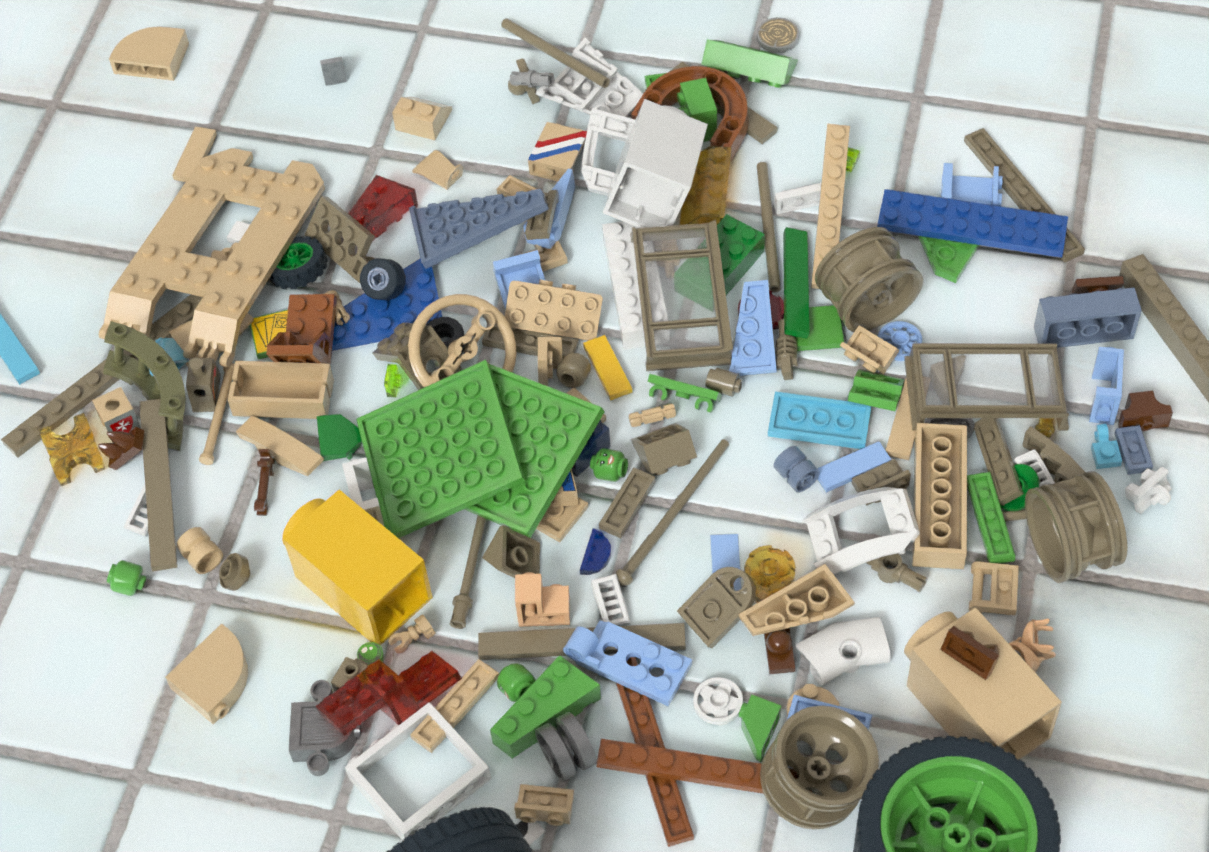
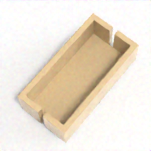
M235 361L232 376L233 382H231L228 395V403L233 416L317 419L316 416L328 415L329 398H331L334 383L330 364Z

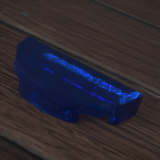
M594 528L592 529L579 570L580 575H591L600 572L611 559V544L603 532Z

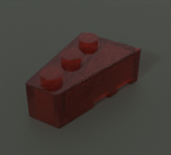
M376 175L348 214L375 236L374 241L387 231L386 227L394 221H400L403 218L402 215L409 211V207H418L416 190Z

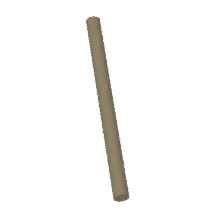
M508 18L502 21V28L603 88L608 87L610 84L608 77Z
M760 162L757 164L763 233L765 234L769 290L776 293L781 290L769 173L767 163Z

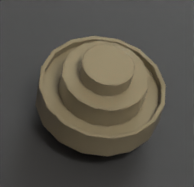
M233 553L222 563L219 578L223 588L235 591L249 580L250 569L246 556Z

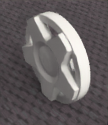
M721 677L710 678L702 682L695 690L693 697L694 709L699 718L705 722L718 726L726 725L739 715L743 704V696L739 687L731 680ZM712 684H720L716 689H713L709 686ZM731 688L735 691L738 698L730 695ZM700 694L704 701L698 705V697ZM729 711H734L731 715L728 716Z

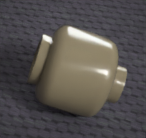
M569 353L558 365L556 374L564 386L577 388L586 381L591 371V365L583 355Z

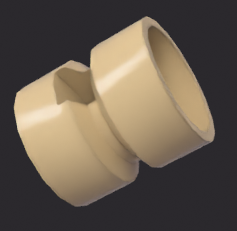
M201 527L189 529L177 541V550L188 560L191 567L198 574H206L220 564L223 558L220 548L213 541H210L209 535Z

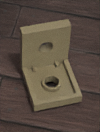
M401 323L395 327L394 333L389 338H385L377 344L378 348L372 354L377 360L399 363L416 388L420 390L424 387L415 376L408 351L409 336L413 323ZM425 325L420 339V355L424 368L430 376L432 372L429 373L427 371V362L432 359L435 364L434 370L443 365L449 354L448 348L432 326ZM459 366L455 373L462 370L461 366ZM439 372V380L446 378L443 372Z

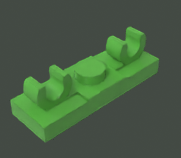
M649 374L647 381L654 384L649 390L650 397L654 398L655 392L662 390L661 400L666 401L669 396L667 389L676 391L675 396L689 400L690 395L699 397L695 402V409L699 410L701 404L707 402V412L712 413L714 410L712 400L720 402L722 397L720 392Z

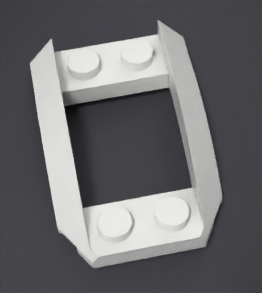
M592 108L581 171L590 192L608 196L615 174L614 172L593 167L598 135L626 142L635 119Z
M882 487L855 493L814 511L802 520V522L807 524L817 559V562L814 563L815 567L819 568L826 564L833 575L840 571L846 572L877 558L897 553L902 555L906 553L905 548L911 540L914 542L920 534L907 490L903 488ZM881 500L891 535L870 539L842 549L833 517L854 507Z

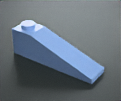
M568 168L552 189L558 190L559 202L556 204L549 239L527 240L526 238L527 243L551 249L555 242L560 239L576 187L572 169ZM527 221L523 225L524 232L526 230Z

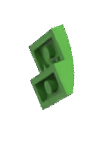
M858 370L849 392L848 401L896 411L905 379Z

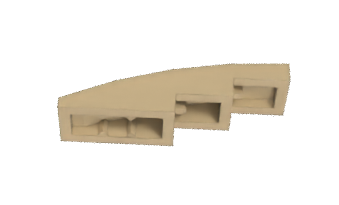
M251 416L236 431L240 439L255 444L258 451L259 449H270L271 456L274 457L277 464L305 476H309L324 461L321 455L304 443L254 416Z

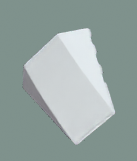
M586 38L573 50L572 57L610 79L608 87H601L567 66L554 80L552 87L541 86L536 91V95L588 115L591 114L593 108L624 117L629 116L643 95L626 77H622L617 72L618 69L613 64H609L603 58V54L598 49L594 50Z

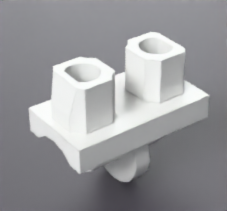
M1161 467L1155 472L1147 468L1140 477L1141 486L1131 483L1126 487V498L1134 503L1136 512L1142 514L1151 505H1156L1157 503L1166 505L1171 501L1169 492L1172 489L1166 478L1168 469Z

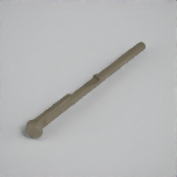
M722 439L624 568L616 571L620 585L627 586L633 582V573L729 447L727 440Z

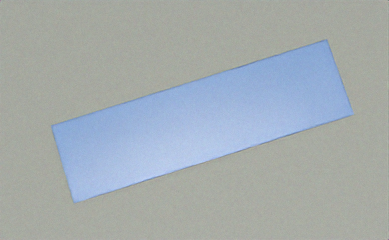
M738 534L710 535L712 573L724 567L740 569ZM741 577L737 578L734 582L735 591L741 590Z

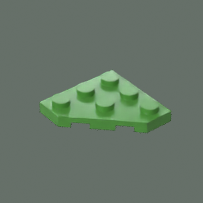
M918 236L934 274L954 283L958 281L980 246Z

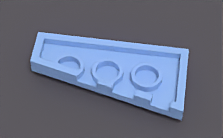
M768 280L744 282L729 371L739 373V376L776 373Z

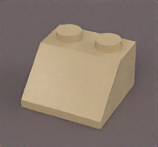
M401 97L392 112L395 130L436 140L452 111V107L416 97Z

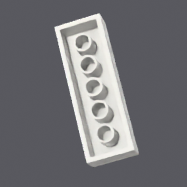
M624 221L602 224V231L623 350L645 347L634 245L631 243L630 237L632 227L636 229L639 227ZM652 241L643 242L644 253H653ZM646 261L652 322L668 321L656 261ZM669 329L654 331L655 346L670 344Z

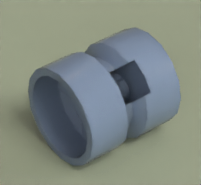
M797 446L785 449L779 454L773 464L774 469L783 478H788L786 482L797 493L810 488L820 475L819 469L810 460H807L805 454Z

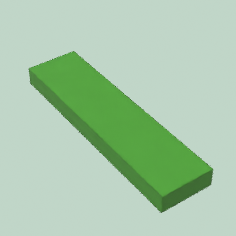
M991 473L967 475V490L989 563L1000 564L1015 561L1016 556Z

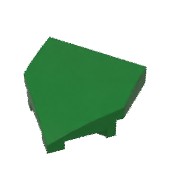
M341 414L316 416L320 453L324 461L346 457L351 460L353 458L352 454L362 444L359 428Z

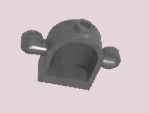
M318 680L312 684L310 691L313 702L291 703L289 753L293 762H307L308 770L314 776H322L327 773L330 767L329 761L347 755L354 747L357 737L362 736L361 721H354L350 710L345 705L336 701H329L333 696V690L330 683L326 680Z

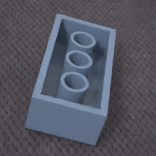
M1119 288L1116 290L1094 291L1092 293L1070 294L1058 297L1049 296L1039 299L1034 331L1038 344H1057V348L1129 340L1135 337L1142 310L1135 288Z

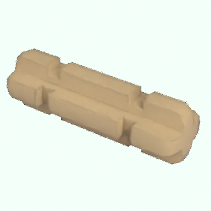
M670 403L663 405L664 408L658 406L642 410L640 414L638 412L630 413L631 427L641 426L643 422L645 425L661 421L663 417H666V419L676 416L675 407Z

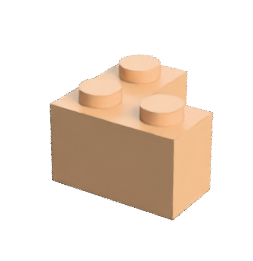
M532 572L515 575V605L519 627L570 625L569 586H562L560 584L543 586L541 574Z

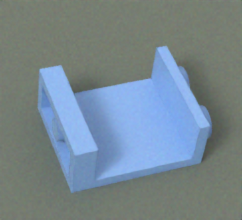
M944 163L941 197L1001 206L1002 193H998V189H1002L1003 176H998L999 166H994L992 178L953 176V163Z
M1113 347L1098 348L1092 379L1111 381V388L1096 387L1089 414V422L1114 425L1122 398L1124 349Z

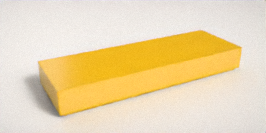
M603 335L584 342L583 348L610 401L632 393V387L606 336Z

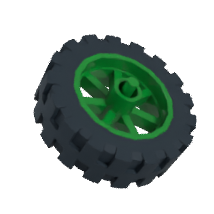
M301 236L295 237L270 276L274 286H280L281 289L286 290L291 288L292 290L297 289L299 286L305 287L307 283L315 282L318 276L321 277L324 273L323 270L328 266V259L322 244L317 239H312L309 236H305V238Z

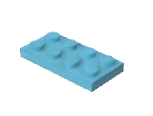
M775 391L768 427V437L862 449L866 446L871 406L850 401Z

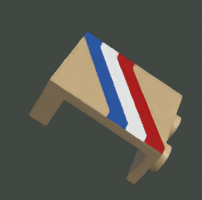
M547 122L528 159L529 174L559 181L568 168L573 170L581 149H584L587 131Z

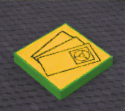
M288 310L253 318L254 321L250 324L258 360L267 358V345L279 332H286Z

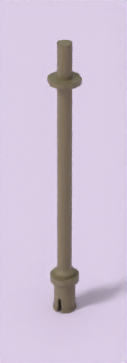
M478 515L460 594L453 597L452 602L454 609L450 626L456 629L466 627L468 611L473 605L469 595L487 520Z

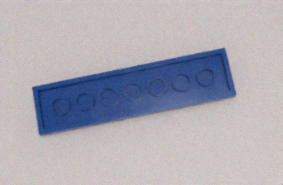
M885 189L877 227L886 228L890 232L1062 258L1068 216Z

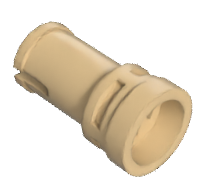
M334 290L326 292L325 294H335L337 296L336 323L343 325L341 317L347 323L350 315L344 309L339 294Z

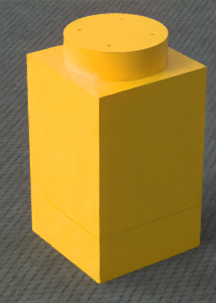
M340 489L326 501L317 498L305 503L293 514L284 529L282 541L286 547L295 577L370 642L381 646L433 598L424 559Z

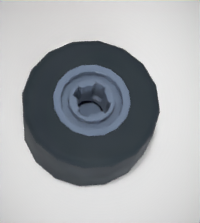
M376 258L370 260L363 266L360 273L361 288L372 299H394L402 293L405 287L406 276L404 269L392 259Z

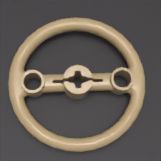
M468 294L445 296L428 305L415 320L408 343L411 367L421 385L425 388L440 381L438 377L439 372H443L446 378L453 375L462 362L476 356L478 351L477 342L495 324L498 326L505 344V359L502 369L513 373L517 355L516 342L511 326L504 315L488 301ZM466 305L478 309V314L471 321L472 326L463 337L450 343L448 347L449 357L430 376L424 368L420 355L421 334L428 320L435 313L449 306ZM480 317L486 320V328L481 326L479 322ZM464 344H466V345L464 346L465 348H464V350H463V351H464V354L460 355V354L462 353V352H461V351H462V347H461V346L464 345Z

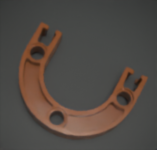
M683 67L662 75L645 90L631 113L632 119H636L644 99L661 106H672L678 102L677 93L680 92V83L706 78L714 102L719 104L725 112L721 123L710 140L712 155L719 156L721 154L719 149L723 145L726 159L733 160L747 134L749 115L745 93L731 76L710 67Z

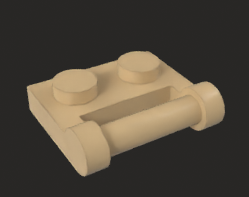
M973 562L971 564V573L973 574L972 600L969 602V611L976 607L980 613L1016 615L1019 566ZM985 574L991 575L990 601L982 600L983 577Z

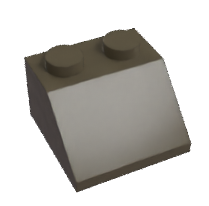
M677 423L631 439L645 470L651 474H664L669 471L668 468L675 465L682 467L690 464L691 459L697 458L689 430Z

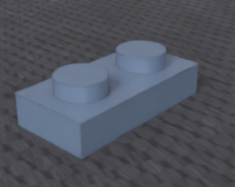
M1140 425L1116 428L1114 435L1127 475L1143 473L1147 468L1152 470L1153 464Z

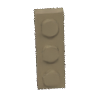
M633 467L599 522V529L622 538L655 484V476Z

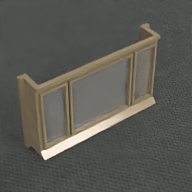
M716 220L704 224L637 229L632 227L630 237L631 243L634 245L646 348V371L731 365L733 345Z
M913 343L910 356L904 357L912 430H916L917 423H924L925 418H1056L1058 431H1068L1069 429L1067 419L1069 413L1066 409L1057 355V344Z

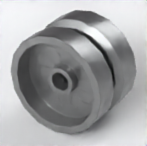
M571 712L556 718V728L546 723L535 729L537 741L547 762L562 782L576 775V765L580 769L586 770L597 764L593 747L582 726Z

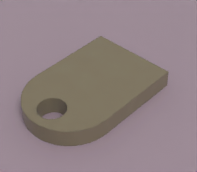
M721 568L714 572L677 612L709 648H713L741 620L738 614L753 606L756 597L755 584L746 572L738 568ZM742 577L744 586L741 590L735 591L734 582L737 578Z

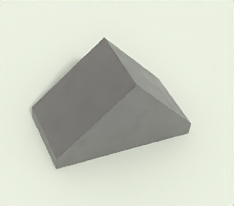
M342 57L320 60L326 86L347 82Z

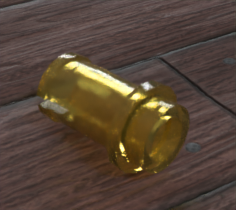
M1039 418L1035 429L1046 437H1051L1055 432V427L1053 426L1054 418Z

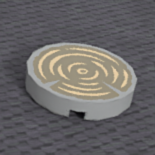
M778 17L770 18L759 25L756 39L764 50L771 53H784L785 50L789 48L791 50L797 45L799 30L797 25L791 20Z

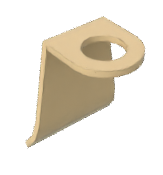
M434 150L412 172L424 176L447 190L462 176L463 166L461 164L454 166L441 152Z

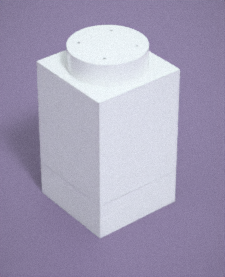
M644 99L622 149L603 213L639 228L673 226L691 188L708 124L689 117L678 108L661 106Z

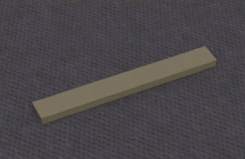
M984 128L964 136L966 145L992 176L994 166H999L998 176H1003L1002 188L1019 209L1055 214ZM1068 228L1066 229L1064 251L1061 258L1064 263L1083 255L1085 248Z
M161 399L139 402L141 429L144 430L142 447L152 572L178 568L166 417L158 415Z
M684 623L619 626L672 651L686 650ZM589 627L587 629L593 632L596 627ZM575 628L478 633V657L480 660L567 656L563 648ZM607 647L603 652L605 654H615L618 650L615 647Z

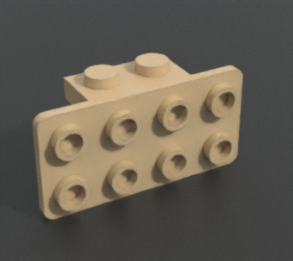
M539 279V284L514 280L510 282L504 317L509 322L511 328L589 341L597 337L603 298L599 294L576 290V285L563 283L561 288L553 286V282Z

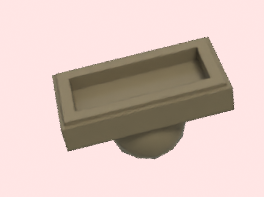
M525 59L516 60L520 72L529 71ZM509 79L508 89L513 95H523L527 91L532 104L540 102L539 96L536 95V87L511 85Z

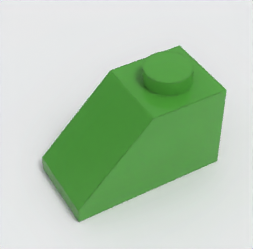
M751 695L748 703L743 702L739 711V717L742 718L741 729L757 761L761 762L781 718V705Z

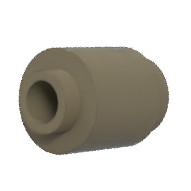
M720 368L710 369L705 387L733 397L735 393L740 392L743 380L739 379V373Z

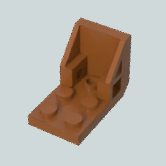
M290 294L286 332H279L267 345L266 355L273 362L331 364L337 296L335 294Z

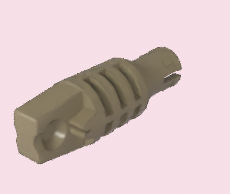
M781 319L778 322L779 337L776 340L777 369L781 368L784 380H792L793 367L798 366L797 340L791 335L784 334V319Z

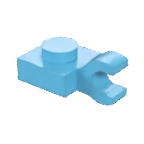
M1107 424L1096 425L1097 431H1094V437L1097 443H1092L1091 446L1096 469L1120 467L1123 461L1117 440L1109 441Z

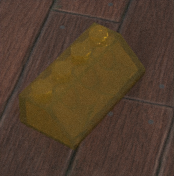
M709 146L700 152L691 188L681 207L679 225L704 224L716 220L717 225L725 217L730 184L732 147Z

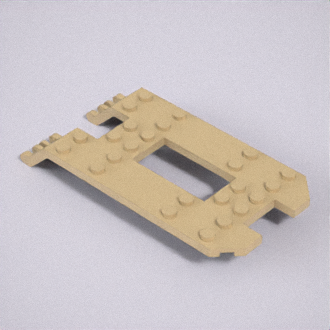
M230 148L203 157L110 290L104 324L99 330V338L105 339L110 321L126 325L150 337L155 305L166 289L201 296L203 298L194 310L189 341L184 349L183 356L189 359L194 358L199 346L202 349L198 353V358H212L216 362L221 351L224 353L220 357L219 364L220 366L229 367L234 360L241 322L325 190L324 182L313 164L292 160L285 172L281 174L248 167L253 160V154L250 151ZM225 200L261 208L227 261L190 253Z

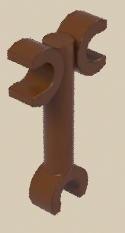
M259 449L260 461H257V466L261 467L254 511H257V516H267L269 477L274 476L272 466L275 464V459L271 457L270 449Z

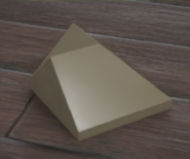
M501 525L482 558L498 571L515 578V575L526 572L540 574V542L515 532L505 525Z

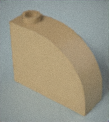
M149 27L129 34L115 46L109 57L113 73L174 81L189 46L185 29Z
M221 623L165 678L171 690L214 724L228 714L229 709L237 702L244 691L248 677V665L238 639Z

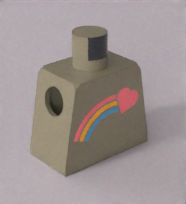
M191 358L189 360L186 389L193 412H214L221 374L212 358ZM200 390H204L206 394L201 395Z

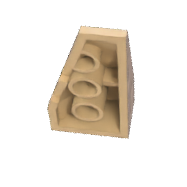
M826 564L738 615L752 636L833 618L855 605V602Z

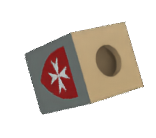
M121 387L92 400L99 418L108 432L120 431L129 433L135 427L141 428L135 412Z

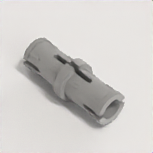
M529 70L528 72L512 71V75H510L511 85H525L529 88H535L536 86L552 87L555 80L553 73H539L535 70Z

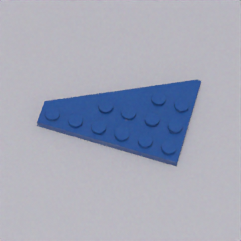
M420 258L404 268L406 276L405 287L402 293L394 299L376 300L364 293L343 306L350 315V319L345 323L341 317L343 325H338L335 321L332 351L377 343L385 338H389L394 333L395 327L399 324H414L418 315L428 305L439 299L432 266L425 269ZM441 310L435 313L428 320V322L435 318L442 317Z

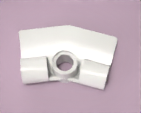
M880 617L832 624L795 646L810 662L811 673L820 685L842 675L843 672H855L861 665L870 666L890 663V649ZM844 655H852L854 658H846Z

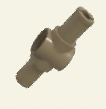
M898 553L866 562L871 566V569L878 572L879 579L885 583L902 582L921 592L928 579L909 569L908 565L902 562V558ZM885 566H892V567H894V568H893V569H889V568H886Z

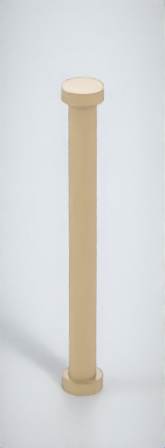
M231 363L229 367H223L225 373L205 448L199 457V461L205 465H212L214 462L213 452L229 395L234 363Z

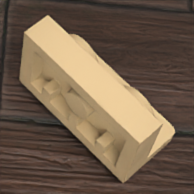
M538 337V383L548 386V379H553V369H557L562 361L561 337Z

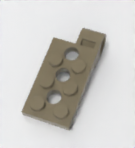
M321 196L305 236L317 239L322 244L325 254L360 283V273L363 266L370 260L376 259L366 256L375 236L329 197ZM357 245V254L355 255V246Z

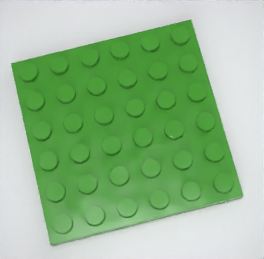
M487 360L356 419L384 527L397 538L526 482L490 364Z
M490 364L526 482L465 508V510L499 525H505L515 532L531 538L605 411L600 406Z

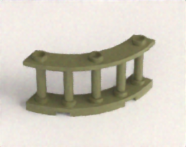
M110 321L104 342L114 345V351L109 350L103 374L121 379L130 385L134 384L142 391V395L147 400L161 399L158 415L166 417L168 448L180 451L183 438L186 396L182 376L176 364L160 345L145 334L126 325ZM124 350L132 353L138 360L125 355Z

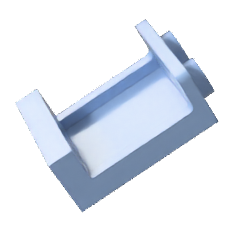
M538 250L493 262V272L505 310L511 281L539 284V279L545 280Z

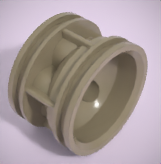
M872 227L850 235L833 247L817 267L815 283L823 295L833 303L837 309L838 316L847 329L855 332L859 325L870 331L894 320L902 314L919 295L923 286V276L916 269L913 262L901 257L900 246L888 229Z
M1089 471L1083 475H1075L1071 479L1051 485L1045 484L1040 488L1035 487L1027 491L1025 512L1032 543L1044 569L1055 582L1063 583L1069 579H1076L1080 576L1081 571H1085L1092 564L1105 570L1112 566L1122 565L1127 557V535L1124 521L1110 487L1100 474L1095 471Z
M812 706L802 709L793 714L784 723L763 758L760 768V782L764 796L773 810L791 824L806 829L833 827L844 821L852 813L862 799L869 780L872 779L873 774L879 768L877 746L864 724L844 710L830 706ZM804 741L811 746L812 755L809 757L801 755L797 748V742ZM826 751H837L842 756L843 762L836 765L830 764L826 760ZM788 766L795 769V771L797 772V779H794V777L788 769ZM833 780L842 781L846 785L847 791H834L830 786V782Z

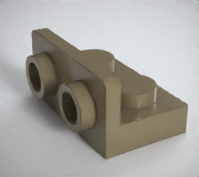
M893 459L852 478L851 484L857 493L882 487L907 489L910 485L911 473L909 470L903 471L897 461Z

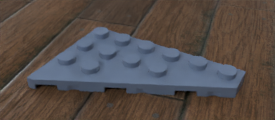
M541 189L528 192L520 191L516 192L515 196L508 197L498 194L483 198L475 197L470 202L460 203L459 200H453L439 204L430 203L425 208L416 209L415 206L409 207L421 262L425 269L437 265L441 261L457 255L474 245H478L482 241L498 235L515 225H519L549 209Z

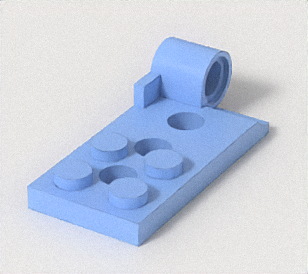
M601 620L593 632L584 627H576L563 648L564 653L574 660L577 665L666 706L670 705L692 666V659L613 623ZM607 647H615L618 650L612 656H608L603 652ZM631 657H637L641 662L637 666H630L627 664V660ZM653 668H661L664 674L660 677H654L650 674V671Z

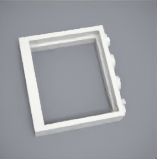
M430 702L423 707L415 709L407 720L393 726L390 733L382 739L375 740L368 750L361 755L354 756L348 762V765L345 766L349 780L402 841L407 836L415 834V831L443 818L491 779L490 770L486 763ZM430 715L432 720L440 726V729H443L446 737L470 762L473 768L403 822L362 774L411 737L410 734Z

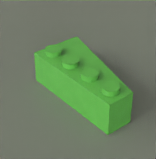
M559 655L490 729L492 743L513 759L538 742L535 729L546 723L556 728V718L567 712L577 716L583 712V708L601 699L600 684Z

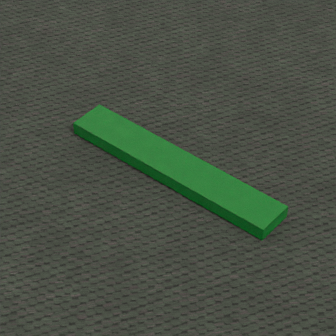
M785 227L783 232L784 334L807 339L810 334L807 231Z

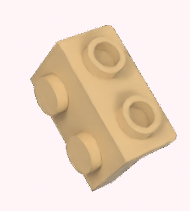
M860 325L847 344L844 342L840 344L845 350L844 355L854 362L857 359L864 362L862 366L872 373H875L877 370L884 374L899 352L896 347Z
M520 784L518 801L514 807L516 818L527 823L545 821L554 826L570 824L574 790Z

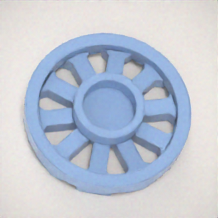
M903 321L888 323L878 333V337L899 350L894 358L896 361H904L905 356H910V348H912V344L915 341L922 343L920 331L914 325Z

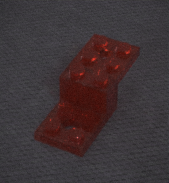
M433 651L422 656L419 661L407 670L402 671L399 675L378 659L376 662L368 665L365 670L353 679L348 680L337 691L325 697L315 707L319 714L343 736L379 709L400 725L427 703L432 702L461 680L462 677L458 670Z

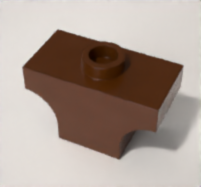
M1153 390L1129 393L1125 405L1126 410L1121 412L1118 427L1140 425L1142 431L1169 427L1173 414L1171 405L1160 403L1155 398Z

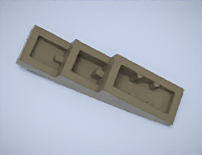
M1031 426L1025 432L1022 446L1029 451L1034 449L1037 451L1049 473L1055 476V483L1086 473L1070 455L1048 437Z

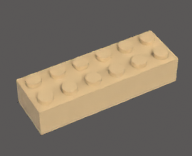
M917 423L914 446L913 512L920 534L913 542L912 566L964 569L967 555L966 425Z

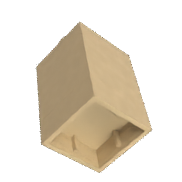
M976 607L959 619L950 611L938 614L922 625L908 640L904 648V654L911 661L907 687L949 736H955V738L963 736L967 737V739L976 738L980 739L981 742H990L992 746H999L1007 753L1011 752L1018 760L1051 738L1062 702ZM953 626L961 631L972 632L974 639L983 645H998L999 659L991 676L986 680L940 650L948 630Z

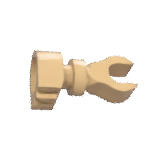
M423 614L414 620L416 625L413 627L410 625L407 628L408 631L395 633L389 638L390 645L395 644L397 641H402L394 649L397 654L405 652L413 639L416 641L420 638L419 635L421 633L427 639L436 634Z

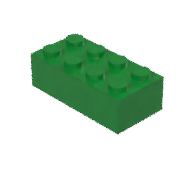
M728 214L717 224L726 296L763 254L765 248L764 233ZM706 238L696 249L707 248ZM708 257L688 258L674 273V291L713 312L715 308Z

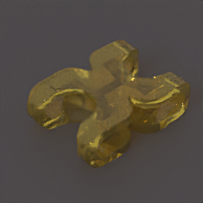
M84 413L73 417L74 428L67 434H55L50 426L39 430L42 442L50 456V464L60 486L72 482L70 472L79 464L90 465L95 473L106 469Z

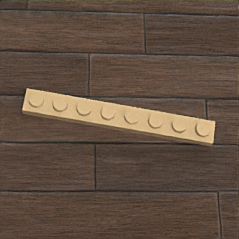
M827 123L811 288L819 289L815 283L817 267L826 254L839 243L850 126Z

